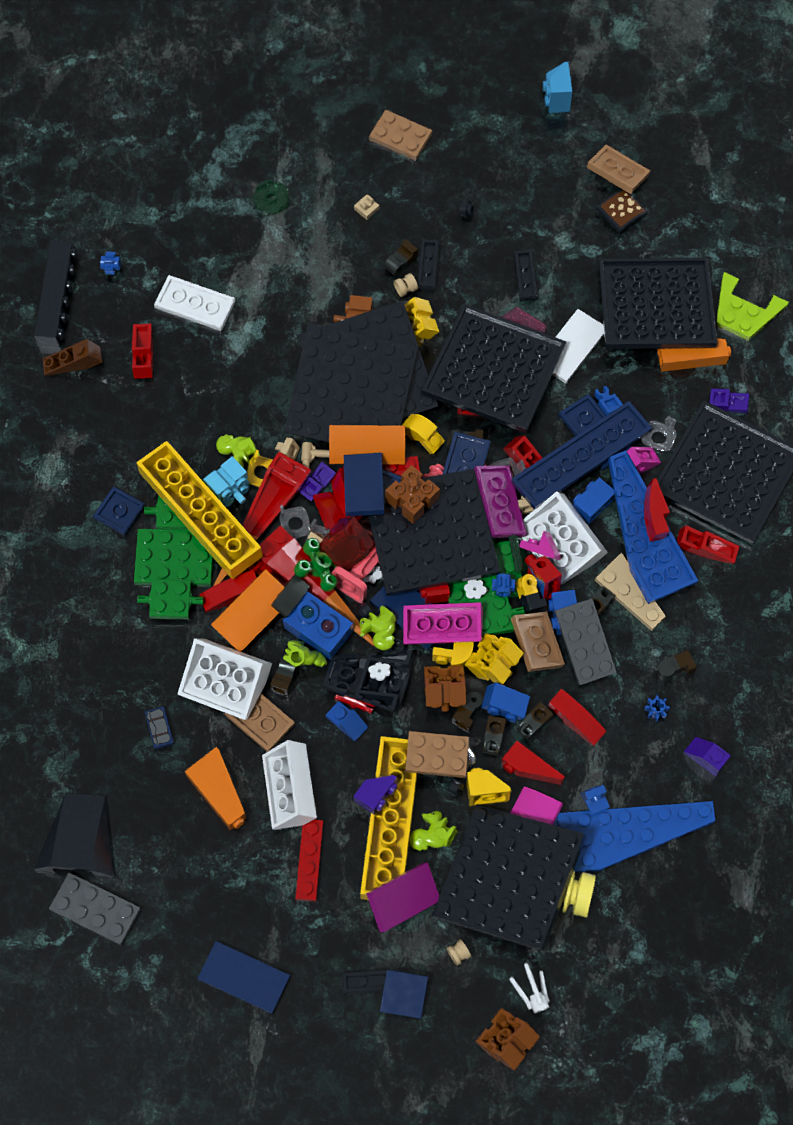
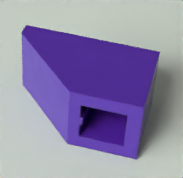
M390 775L365 780L355 793L354 802L373 815L377 810L380 812L386 804L385 799L389 794L393 795L398 787L397 777Z

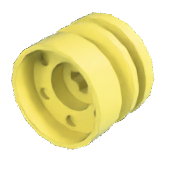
M574 870L562 901L564 903L562 912H566L569 904L573 905V915L587 918L596 875L582 872L578 881L575 880Z

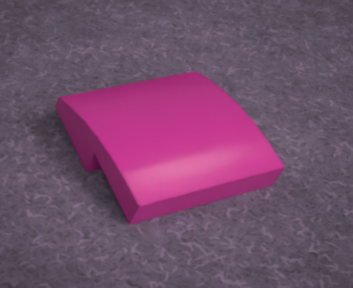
M524 786L510 814L553 825L563 804L543 793Z

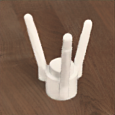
M525 963L524 966L534 995L530 996L531 1001L513 977H510V981L525 1001L528 1010L533 1009V1012L537 1013L549 1008L548 1002L550 1000L547 995L543 972L540 971L542 993L538 992L529 965Z

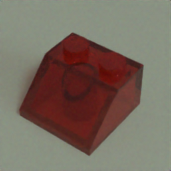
M352 516L339 519L319 545L336 567L339 566L349 570L369 555L375 547V542L358 520Z

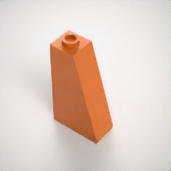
M717 338V348H657L661 372L727 364L728 358L731 357L730 346H727L726 339Z
M215 747L188 768L185 773L230 830L233 828L237 829L245 823L246 815L220 751Z

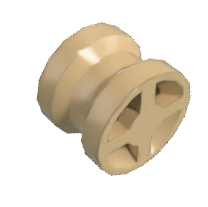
M461 939L453 947L449 946L446 948L457 966L461 964L462 960L471 958L469 950Z

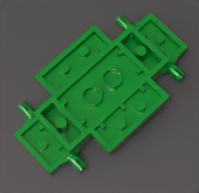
M158 495L156 507H144L145 515L156 514L157 529H138L134 584L152 586L149 596H137V603H149L150 619H189V610L192 604H204L203 596L192 597V586H211L213 557Z
M492 538L500 574H509L511 580L515 579V591L511 592L510 596L499 597L496 595V591H492V579H496L497 575L476 579V581L481 580L483 586L486 587V593L481 595L480 599H469L466 597L464 586L468 584V581L448 584L450 591L448 604H482V637L485 633L498 635L514 632L511 618L514 615L525 614L523 606L512 608L508 602V598L518 597L516 581L522 577L518 558L519 572L515 569L510 541L495 543V538Z

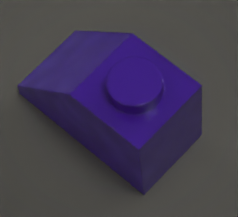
M695 737L684 751V754L715 777L731 756L715 743Z

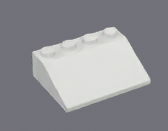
M555 492L541 506L523 519L527 533L524 537H521L524 541H528L529 538L540 541L543 531L551 533L561 558L560 560L547 558L562 574L561 585L594 565L608 553L564 493ZM532 552V553L535 555L536 558H539V557H541V556H544V555H541V554Z
M194 639L178 695L247 720L267 682L272 663L207 639Z

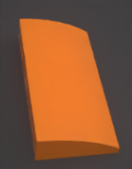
M329 425V464H344V455L381 453L382 464L405 465V426Z
M265 569L211 625L237 651L241 652L279 614L271 604L284 589V586Z

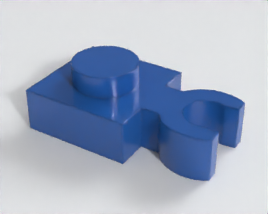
M603 386V393H600L598 389L595 390L594 396L599 400L598 405L606 416L623 405L616 394H609L607 386Z

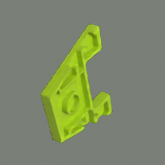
M724 272L716 326L749 341L771 319H774L779 312L784 310L789 302L774 295L766 309L760 308L733 295L732 293L739 279Z

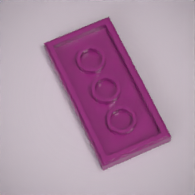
M476 466L474 470L491 537H524L527 533L519 508L515 486L511 483L512 474L510 466Z
M428 862L421 863L366 893L380 932L393 928L434 905L439 899Z

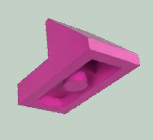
M631 447L627 451L639 474L661 463L652 447Z
M543 531L540 541L531 538L528 541L521 540L520 548L557 560L561 558L549 532Z

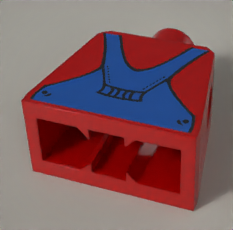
M534 554L525 558V563L528 565L527 574H531L536 578V588L540 599L545 598L548 601L551 598V593L560 592L562 574L546 556L536 558Z

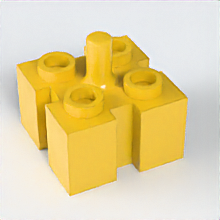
M413 297L404 305L418 347L424 344V338L431 339L439 333L436 320L430 318L433 312L429 301Z
M485 633L482 642H479L477 645L479 647L478 651L471 654L465 666L479 679L487 681L491 679L492 682L504 684L508 677L512 675L511 666H515L519 662L523 651L509 638L500 637L498 639L495 635Z

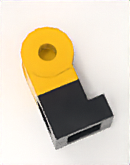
M526 574L516 581V589L521 606L524 608V613L547 606L546 599H540L536 588L537 580L531 574Z

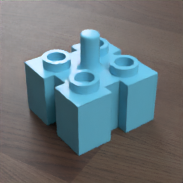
M233 456L224 462L220 469L214 470L203 479L206 486L225 507H229L234 502V497L240 504H243L246 501L243 495L250 488L249 481L247 480V471Z

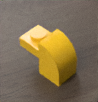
M411 414L401 425L405 426V434L409 439L419 441L430 454H434L445 441L436 431V425L422 415Z
M474 642L454 643L453 650L434 647L432 661L442 665L451 663V666L463 665V668H465V663L473 653Z

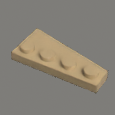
M622 553L595 578V581L601 587L604 586L615 594V599L651 631L665 619L666 616L656 601L650 604L646 602L629 570L628 561Z

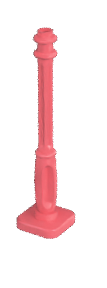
M440 464L431 465L429 467L430 472L424 474L423 478L442 475L444 467ZM374 541L361 553L351 571H347L339 566L335 567L332 571V575L337 578L336 588L358 603H363L367 596V585L363 582V579L379 563Z

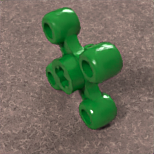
M310 538L304 543L303 551L310 556L311 561H298L294 566V573L298 577H305L308 573L315 577H320L322 590L330 592L336 587L337 578L330 574L329 569H335L337 566L343 567L346 563V557L340 552L334 553L331 557L326 553H320L319 541L315 538Z

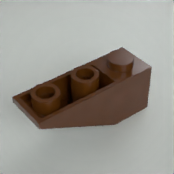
M85 339L43 358L44 375L85 370L102 363L100 346Z

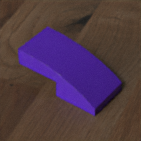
M711 389L709 403L724 411L748 413L750 396L749 393H730V389Z
M321 462L311 477L308 476L299 492L313 502V495L322 493L337 473Z

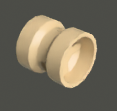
M411 273L405 275L403 279L394 280V286L400 297L407 295V292L418 290L417 282Z

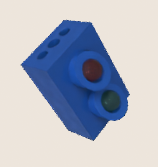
M306 591L291 613L283 619L286 630L316 651L322 653L330 661L354 631L351 621L308 591Z

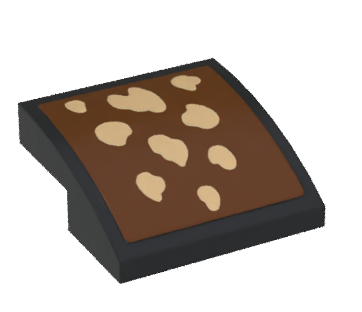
M623 189L614 193L596 207V210L619 233L630 228L635 221L646 217L648 213L630 193Z

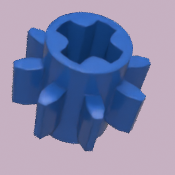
M107 251L105 256H101L100 267L106 270L105 274L114 275L116 270H120L121 259L115 256L116 252Z
M498 574L496 579H492V591H496V595L499 597L510 596L511 592L515 591V579L511 580L509 574Z
M656 695L653 701L649 698L647 703L650 706H645L644 708L645 711L649 712L647 718H655L656 722L660 717L665 719L667 714L664 711H669L670 709L669 706H665L666 699H659L658 695ZM654 706H658V709L660 711H656V708H654Z

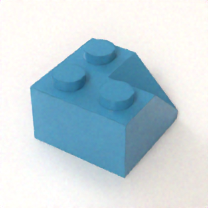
M564 62L546 73V81H543V92H546L544 101L545 106H548L549 113L570 112L572 86L568 62Z

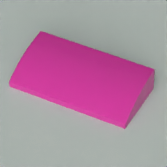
M481 603L404 606V645L482 642L483 606Z

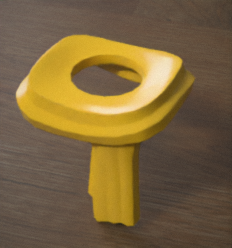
M256 450L248 464L247 480L249 484L260 487L263 479L255 476L254 469L257 466H264L268 469L273 459L258 456L259 450Z

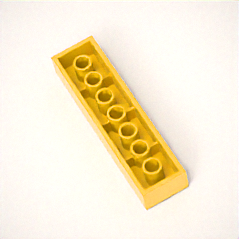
M167 441L136 463L139 473L231 579H234L263 557L260 545Z
M382 736L380 739L375 778L394 775L397 777L398 787L393 795L389 794L387 796L383 809L380 812L377 810L374 815L371 813L360 893L361 899L368 900L367 892L406 871L417 773L405 772L408 739Z

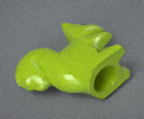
M226 434L221 436L216 443L219 453L224 455L233 453V458L243 468V461L249 464V456L255 454L257 450L251 437L241 436L234 438L232 435Z
M382 605L379 616L370 612L369 619L361 618L360 636L363 637L372 631L376 633L373 637L374 646L380 650H388L395 643V637L392 634L395 631L396 618L390 610Z
M291 640L288 642L289 649H285L287 655H284L283 659L293 666L313 664L319 667L326 666L327 660L325 656L319 651H310L304 646V641Z
M439 811L422 814L423 819L430 824L428 830L416 829L412 832L409 838L411 847L419 851L426 850L428 846L433 848L449 847L458 833L456 826L447 828V817L442 819V813Z

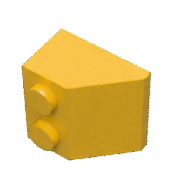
M475 768L471 772H467L466 784L469 806L509 802L510 787L491 772L482 768Z

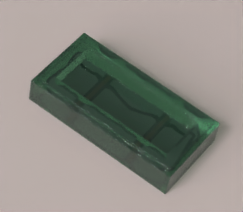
M514 534L509 536L515 572L524 576L527 574L528 565L525 563V549L519 547L523 539Z

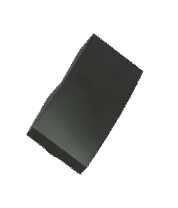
M296 574L293 575L271 606L286 618L310 586Z

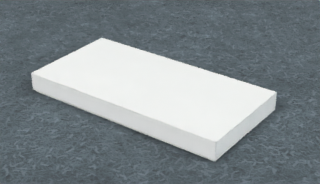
M168 275L154 307L222 331L234 306L235 298Z
M577 309L556 336V338L567 342L553 376L567 384L604 336L603 324Z

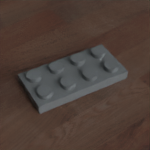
M590 598L554 610L578 685L617 673L593 599Z
M68 873L49 910L122 946L141 908Z

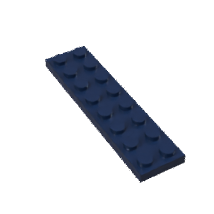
M628 401L513 477L511 483L535 510L555 492H562L608 461L610 456L620 453L650 433L652 427Z

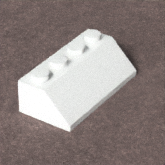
M287 740L262 755L271 824L274 830L302 826L317 818L306 744Z

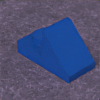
M340 701L326 714V718L354 742L368 729V726L353 709L350 711Z
M597 785L580 792L591 814L609 808L604 794L607 793L604 785Z

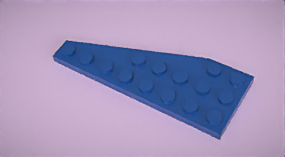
M627 451L610 456L608 462L629 570L646 602L650 604L696 584L698 579L671 530L664 539L650 542L644 520V499L647 487Z
M713 801L605 809L595 814H591L589 811L559 813L553 825L581 832L587 836L574 869L575 873L599 872L611 865L618 864L630 857L637 856L668 841L675 840L682 835L713 824L715 822Z

